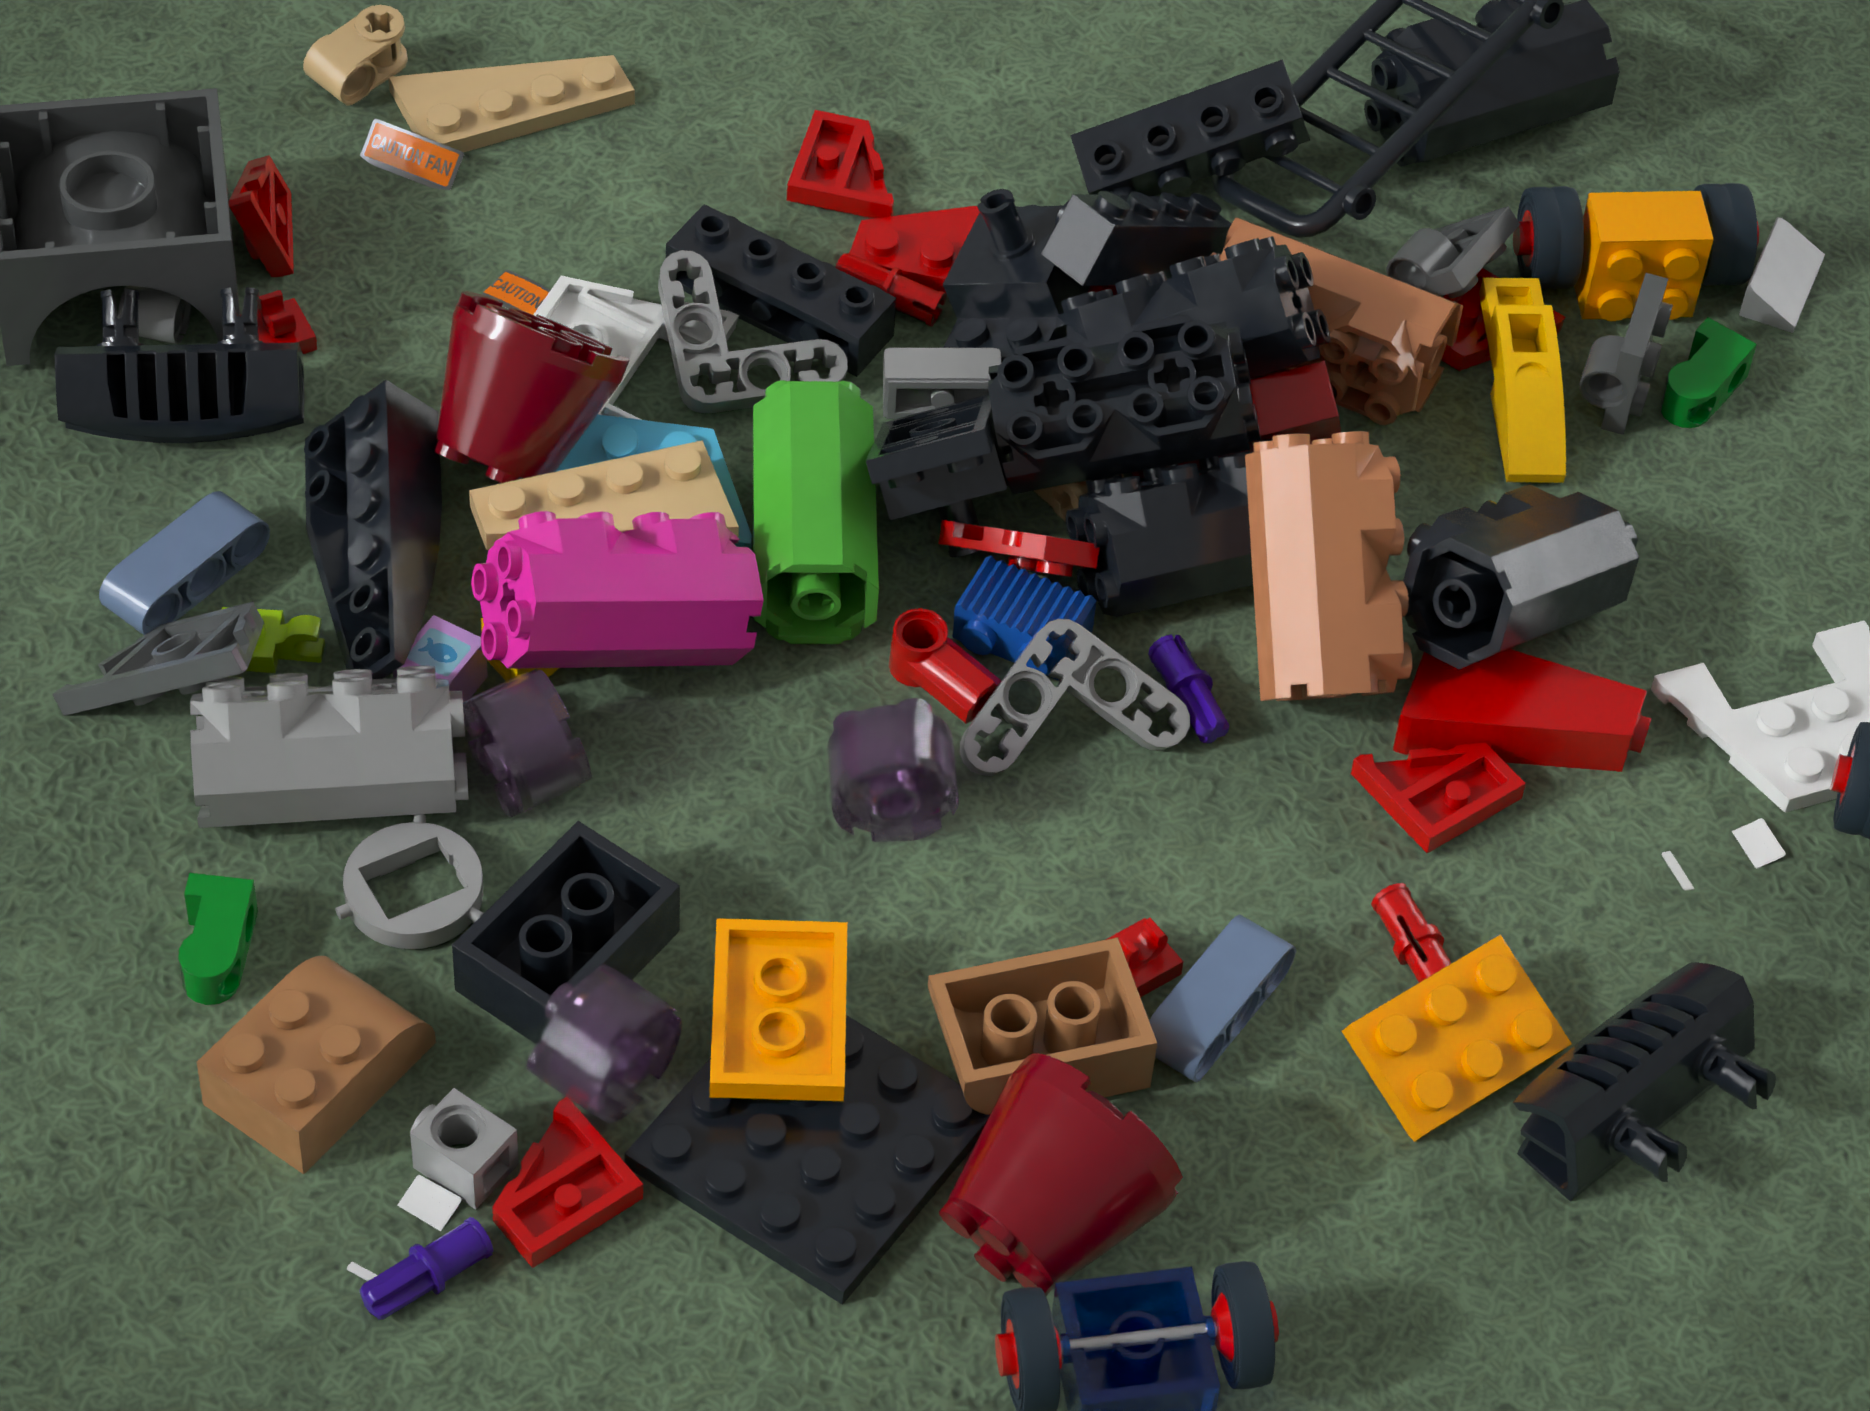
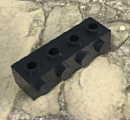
M1283 59L1070 135L1089 195H1098L1100 191H1107L1115 195H1130L1133 191L1146 196H1155L1162 192L1176 194L1189 188L1192 182L1212 175L1225 176L1241 170L1248 162L1268 155L1271 157L1287 155L1293 152L1299 144L1310 141Z
M1100 191L1098 195L1073 194L1071 199L1059 210L1055 219L1056 227L1041 254L1082 286H1115L1116 283L1144 274L1152 275L1165 271L1168 280L1173 278L1169 268L1171 265L1200 256L1208 257L1213 252L1221 255L1225 248L1226 236L1232 223L1220 215L1222 208L1215 201L1198 193H1192L1190 197L1175 196L1167 192H1162L1160 196H1146L1134 191L1130 195H1115L1107 191Z
M705 204L666 243V258L672 253L684 250L698 253L708 261L712 270L719 309L733 312L739 315V319L787 343L815 339L834 342L844 351L847 357V373L856 377L894 336L896 297ZM678 271L675 281H680L683 291L692 295L694 279H689L687 271Z

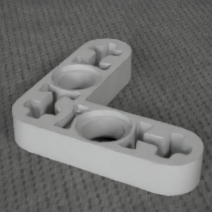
M684 250L670 254L663 261L659 273L658 290L679 393L683 403L690 410L698 413H717L752 408L754 404L765 398L766 389L755 387L748 379V371L757 365H768L778 372L780 381H790L791 367L788 362L791 361L795 363L794 373L798 372L797 381L838 382L845 380L848 369L847 357L836 343L829 340L815 339L728 352L712 270L708 261L698 253ZM678 271H687L689 279H694L692 290L693 303L684 305L683 286L680 281H675ZM699 320L710 328L712 337L705 343L691 344L682 338L679 332L680 327L685 322ZM814 359H822L824 367L831 368L828 378L819 379L817 371L810 370ZM731 370H738L737 388L739 392L736 393L732 391L733 381H729ZM708 375L710 382L717 384L715 394L705 395L704 389L697 386L699 376Z
M1056 619L1048 622L1034 635L966 729L960 741V755L967 768L979 775L993 776L1003 772L1015 762L1065 691L1069 692L1140 746L1149 750L1163 751L1178 744L1188 732L1190 715L1186 705L1176 695L1083 626L1070 619ZM1065 634L1072 639L1069 651L1075 657L1073 661L1070 658L1064 657L1052 668L1048 676L1059 679L1058 685L1054 687L1044 673L1027 667L1026 663L1031 659L1037 668L1041 666L1052 651V646L1046 641L1047 637L1049 636L1057 640ZM1105 668L1114 669L1124 677L1126 693L1120 701L1107 702L1098 696L1094 688V678L1099 670ZM1029 681L1039 689L1041 705L1037 712L1028 715L1014 710L1008 699L1009 690L1013 683ZM1140 688L1148 694V697L1139 704L1153 713L1158 712L1162 708H1166L1171 713L1167 723L1174 729L1172 734L1163 731L1157 736L1152 735L1148 731L1152 720L1139 709L1131 714L1130 719L1122 714V711L1136 700ZM996 708L1006 722L1021 727L1024 731L1019 737L1013 728L1009 729L998 744V749L1004 754L1002 760L993 756L984 762L977 756L981 746L974 739L976 734L986 738L1000 724L1001 719L991 716V711Z

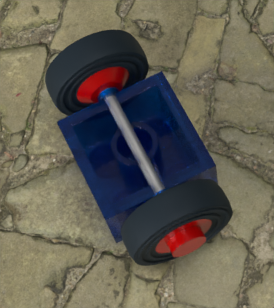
M1254 1262L1225 1263L1215 1268L1211 1291L1212 1310L1211 1315L1206 1316L1203 1315L1192 1266L1059 1282L1055 1284L1052 1313L1042 1288L1027 1287L1004 1292L1001 1303V1334H996L995 1336L996 1359L1000 1376H1007L1010 1395L1016 1411H1057L1060 1399V1376L1068 1411H1216L1221 1387L1211 1346L1215 1345L1217 1348L1222 1370L1231 1388L1243 1390L1268 1385L1271 1383L1274 1374L1275 1343L1279 1337L1278 1318L1274 1303L1271 1300L1269 1301L1261 1272Z

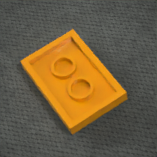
M716 919L710 1098L844 1101L848 922Z
M1501 934L1351 1023L1341 1031L1399 1122L1414 1142L1572 1044Z

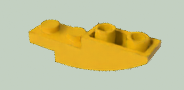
M1483 278L1479 297L1494 373V382L1490 396L1506 482L1564 483L1566 477L1565 410L1561 362L1552 305H1544L1539 278Z

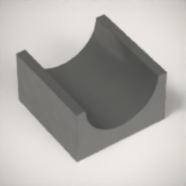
M217 88L0 105V329L7 366L30 364V349L33 337L43 320L58 306L80 294L113 286H141L173 294L197 308L212 325L218 342L223 340L221 289L231 287L238 316H240Z

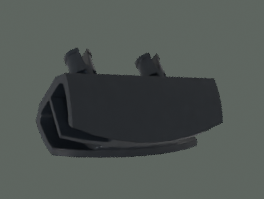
M231 287L221 289L223 340L217 344L144 345L139 343L138 300L140 299V292L129 289L125 290L122 317L118 318L115 296L111 289L101 292L103 343L97 346L57 347L55 383L58 421L65 422L67 429L96 436L153 443L213 442L278 431L304 423L303 353L299 342L264 343L259 340V290L256 288L246 287L241 316L237 314L235 298Z
M1691 962L1663 979L1593 1030L1541 1073L1513 1101V1104L1519 1111L1532 1113L1520 1130L1521 1135L1526 1138L1517 1154L1570 1202L1626 1156L1654 1174V1177L1660 1181L1668 1182L1667 1167L1680 1172L1687 1158V1147L1678 1140L1675 1141L1660 1132L1659 1130L1716 1084L1723 1091L1742 1101L1744 1105L1752 1110L1757 1109L1756 1095L1768 1100L1773 1093L1776 1084L1775 1074L1767 1068L1764 1069L1747 1059L1755 1049L1754 1001L1744 977L1720 966Z

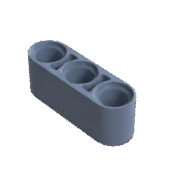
M221 491L212 492L117 564L104 579L99 591V600L103 606L143 635L161 624L177 621L263 552L270 537L269 525Z
M1240 914L1235 916L1151 1016L1149 1022L1157 1041L1155 1058L1194 1082L1200 1081L1285 978L1294 961L1296 947Z

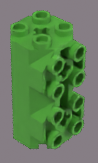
M776 381L766 388L765 398L753 405V552L756 555L764 599L761 616H754V620L764 626L766 631L775 639L785 640L790 644H840L860 634L863 625L866 628L877 621L879 581L876 486L871 482L866 464L867 456L874 444L873 406L861 398L860 388L848 381Z

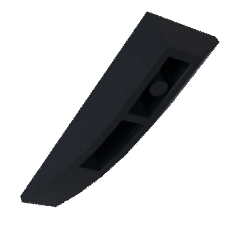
M386 379L365 395L357 397L349 407L326 424L316 427L305 438L304 446L306 530L346 670H372V679H383L405 664L421 627L435 575L440 545L442 510L440 454L435 452L439 441L437 438L438 411Z

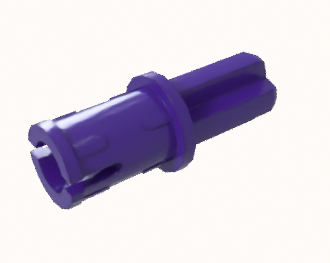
M1172 634L1159 638L1149 649V659L1154 664L1158 673H1160L1167 689L1186 705L1190 715V724L1199 740L1208 744L1213 743L1218 737L1225 736L1229 730V723L1211 693L1213 680L1210 674L1197 666L1185 640L1180 635H1176L1174 638Z
M469 1217L464 1220L463 1224L425 1247L420 1244L413 1245L409 1249V1257L362 1285L359 1291L366 1309L378 1320H384L431 1290L436 1295L440 1294L445 1290L446 1281L480 1260L487 1259L493 1255L492 1252L494 1250L491 1240L481 1224L473 1217Z

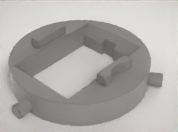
M424 814L414 815L413 822L383 828L368 836L354 849L346 863L343 874L345 904L335 908L340 920L350 916L361 932L381 944L400 949L433 947L453 939L484 914V912L480 911L483 900L482 866L477 853L463 837L445 827L426 823V816ZM442 851L448 863L456 869V876L464 889L388 920L366 881L377 876L381 877L413 864L416 860Z

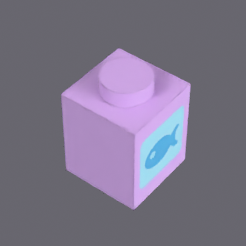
M435 615L419 631L405 664L401 666H435L436 679H449V691L462 690L463 707L488 677L487 658L482 652L481 637ZM397 670L393 672V678H397Z

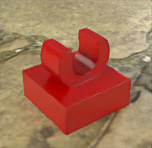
M281 290L258 297V334L260 341L264 343L299 342L303 354L317 350L316 335L295 298L283 301Z
M1151 917L1148 919L1143 918L1107 938L1118 937L1140 998L1182 975L1184 961L1167 943V935Z

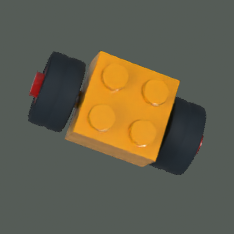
M1716 183L1698 185L1694 191L1589 193L1584 216L1579 196L1574 188L1567 186L1552 188L1531 187L1525 189L1521 196L1517 220L1520 225L1513 232V249L1517 256L1521 278H1539L1541 289H1567L1574 287L1582 319H1604L1607 321H1619L1632 317L1646 273L1668 278L1662 302L1673 304L1669 320L1679 317H1693L1701 285H1740L1749 280L1754 268L1759 243V225L1753 196L1748 186L1740 183H1726L1723 185Z

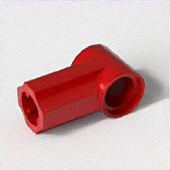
M922 608L910 609L900 614L895 620L889 659V669L892 676L906 686L922 687L965 724L972 722L998 687L1001 680L948 637L947 624L939 614Z

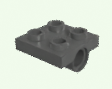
M1509 206L1437 229H1419L1389 261L1386 267L1387 276L1438 296L1447 294L1449 298L1459 297L1477 284L1478 277L1476 274L1484 265L1494 261L1504 253L1507 248L1504 242L1517 229L1520 223Z
M1646 273L1626 336H1603L1595 340L1590 348L1579 382V391L1590 404L1606 409L1601 426L1603 430L1623 435L1629 415L1637 417L1642 415L1650 384L1640 380L1642 376L1650 378L1654 376L1662 344L1652 342L1653 336L1664 338L1673 304L1662 302L1668 278Z

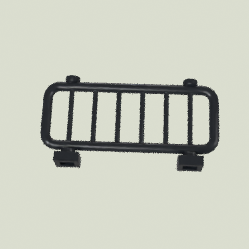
M1376 0L1292 84L1305 122L1365 152L1371 157L1341 186L1286 156H1265L1264 158L1333 194L1322 207L1307 215L1296 214L1234 180L1236 172L1225 176L1212 175L1215 192L1224 201L1285 234L1298 238L1313 237L1326 232L1346 214L1356 220L1366 218L1376 204V193L1372 187L1534 23L1545 29L1553 28L1563 15V0H1512L1521 5L1493 34L1423 0ZM1405 4L1484 43L1456 71H1453L1376 33V31ZM1366 41H1369L1446 79V81L1416 109L1338 69ZM1331 78L1409 119L1381 147H1378L1301 106Z

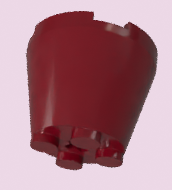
M463 291L452 317L437 431L439 441L435 452L462 464H468L469 460L487 465L488 469L485 475L500 483L556 472L621 383L630 360L621 355L617 357L610 356L612 347L539 314L535 316L512 307L507 310L502 308L503 302L495 298Z
M1033 1053L1028 1055L1008 1078L947 1203L939 1211V1215L956 1233L967 1239L971 1238L980 1247L974 1254V1258L981 1267L998 1280L1005 1282L1013 1274L1024 1288H1042L1047 1296L1053 1289L1164 1212L1179 1193L1175 1190V1186L1183 1176L1167 1148L1134 1112L1129 1111L1123 1116L1110 1101L1100 1094L1090 1090L1085 1091L1091 1084L1089 1076L1071 1065L1045 1054Z

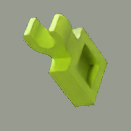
M257 609L264 621V625L246 671L276 673L279 659L322 662L325 639L319 638L322 624L321 618L312 615H300L292 618L285 624L283 610Z

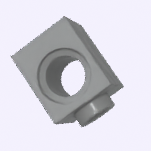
M455 1088L437 1106L432 1104L423 1109L412 1125L410 1138L413 1168L439 1186L461 1197L463 1202L475 1210L519 1164L517 1129ZM455 1144L470 1145L468 1147L459 1149L450 1147Z

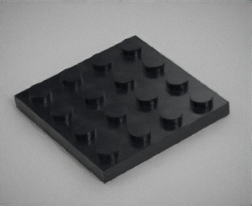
M846 1015L844 1101L710 1098V1057L624 1153V1162L634 1173L843 1305L975 1147L990 1114L985 1115L972 1109L967 1104L959 1083Z

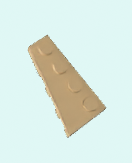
M614 55L389 77V91L411 131L462 152L635 104V89Z
M703 440L469 490L470 508L486 550L494 546V542L502 538L507 532L519 529L518 520L520 517L539 511L553 512L556 514V519L578 518L592 512H609L613 515L615 528L621 532L633 530L632 520L639 515L650 512H665L669 514L670 519H690L702 513L719 512L725 517L726 527L739 537V526Z

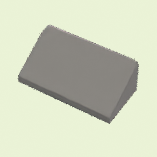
M1777 217L1748 283L1739 316L1793 333L1825 254L1783 218Z
M997 348L885 349L883 362V417H886V419H898L989 394L988 380H991L988 371L990 366L1001 364L1000 350Z

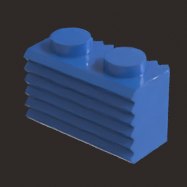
M993 556L985 558L955 605L952 638L961 641L973 653L979 655L991 653L1015 663L1034 635L1048 622L1053 620L1070 619L1092 633L1096 600L1092 595L1084 596L1081 591L1074 592L1070 586L1063 588L1059 582L1051 583L1047 577L1041 579L1036 573L1029 574L1026 569L1018 570L1014 564L1008 566L1003 560L996 561ZM1065 634L1057 640L1048 636L1046 641L1052 646V651L1047 659L1038 668L1029 659L1026 663L1027 667L1034 668L1048 676L1055 664L1064 657L1070 658L1073 661L1075 656L1069 651L1072 639Z

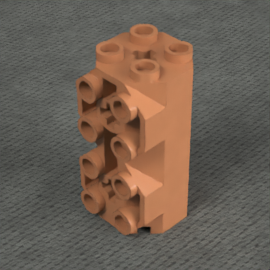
M1235 218L1227 233L1225 248L1256 238L1260 240L1274 236L1276 245L1286 244L1292 255L1300 252L1305 254L1313 274V286L1308 287L1314 310L1321 309L1330 331V342L1319 346L1320 358L1263 376L1325 361L1337 405L1365 415L1380 425L1393 423L1400 414L1410 411L1420 412L1441 378L1444 367L1439 366L1442 360L1446 344L1452 347L1457 338L1463 305L1264 227ZM1224 249L1222 254H1219L1221 261L1227 259Z
M1365 431L1332 434V438L1313 440L1312 444H1310V434L1277 435L1272 437L1273 441L1253 443L1254 452L1245 455L1260 700L1292 701L1343 698L1362 693V696L1394 693L1397 680L1408 679L1412 670V653L1408 643L1403 641L1402 617L1406 615L1408 610V591L1403 580L1391 581L1386 570L1389 556L1401 555L1404 546L1403 525L1400 519L1395 516L1394 494L1398 492L1400 486V467L1396 457H1383L1379 446L1369 443V432Z

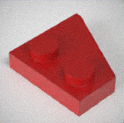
M815 110L787 183V201L869 218L893 216L894 199L892 193H888L886 189L884 167L879 153L874 150V136L869 121Z
M942 520L938 543L1010 555L1008 566L1014 564L1017 569L1072 577L1073 565L1096 569L1100 547L1095 548L1094 543Z
M567 1096L560 1100L554 1108L553 1121L540 1142H533L521 1160V1170L518 1176L506 1184L492 1206L493 1222L527 1263L534 1268L642 1200L643 1183Z

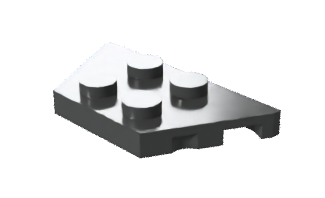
M249 602L161 624L129 647L99 663L98 666L104 675L102 678L76 685L66 684L52 695L62 714L66 716L132 700L136 706L143 705L157 699L166 691L179 689L183 695L195 692L205 687V682L241 674L248 669L264 621L254 602Z

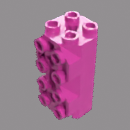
M534 512L520 517L518 520L519 529L507 532L502 538L496 540L494 546L488 550L486 563H478L473 569L471 580L472 592L475 599L480 601L484 623L481 633L483 655L488 660H500L507 669L733 665L754 649L757 632L746 633L748 621L751 616H761L764 602L756 555L749 547H737L735 545L740 539L726 527L725 517L719 512L702 513L690 519H670L669 514L665 512H650L635 517L632 520L633 530L625 532L615 528L613 515L609 512H592L578 518L557 519L556 514L553 512Z

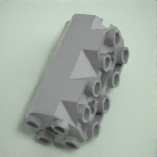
M424 665L398 668L397 678L372 679V670L368 669L337 671L333 673L334 680H332V685L324 687L308 686V674L271 675L269 676L270 683L265 686L244 687L243 677H224L205 682L206 687L202 688V693L193 694L190 700V715H203L196 716L197 730H190L196 807L201 806L197 817L199 828L457 812L456 801L469 800L466 753H453L452 737H465L462 690L449 691V679H436L435 666Z

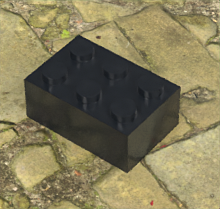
M577 821L452 944L455 991L557 1058L680 931V885L580 821Z

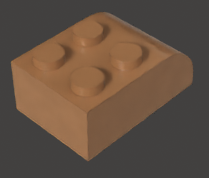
M1118 937L928 976V990L965 1100L972 1109L979 1113L991 1114L1010 1075L1028 1055L1033 1053L1054 1057L1089 1076L1091 1084L1085 1091H1094L1103 1097L1142 1090L1151 1086L1157 1041Z
M315 956L304 961L287 974L197 1061L203 1105L296 1170L305 1174L436 1043L435 1032L432 1026L329 957Z

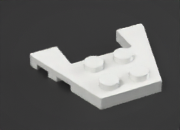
M561 276L533 315L539 314L612 347L610 356L617 357L621 355L628 358L630 361L621 383L598 415L642 420L613 406V404L657 339L661 338L669 342L662 305L633 299L634 291ZM720 309L727 342L736 328L739 315ZM699 320L685 322L679 329L682 338L691 344H702L712 337L710 328Z
M1865 620L1816 633L1812 647L1835 683L1738 709H1731L1704 663L1655 675L1651 690L1664 704L1670 702L1688 718L1687 725L1701 738L1709 737L1731 756L1729 763L1785 813L1837 799L1838 792L1830 791L1838 756L1839 754L1847 756L1853 735L1859 723L1870 722V631Z

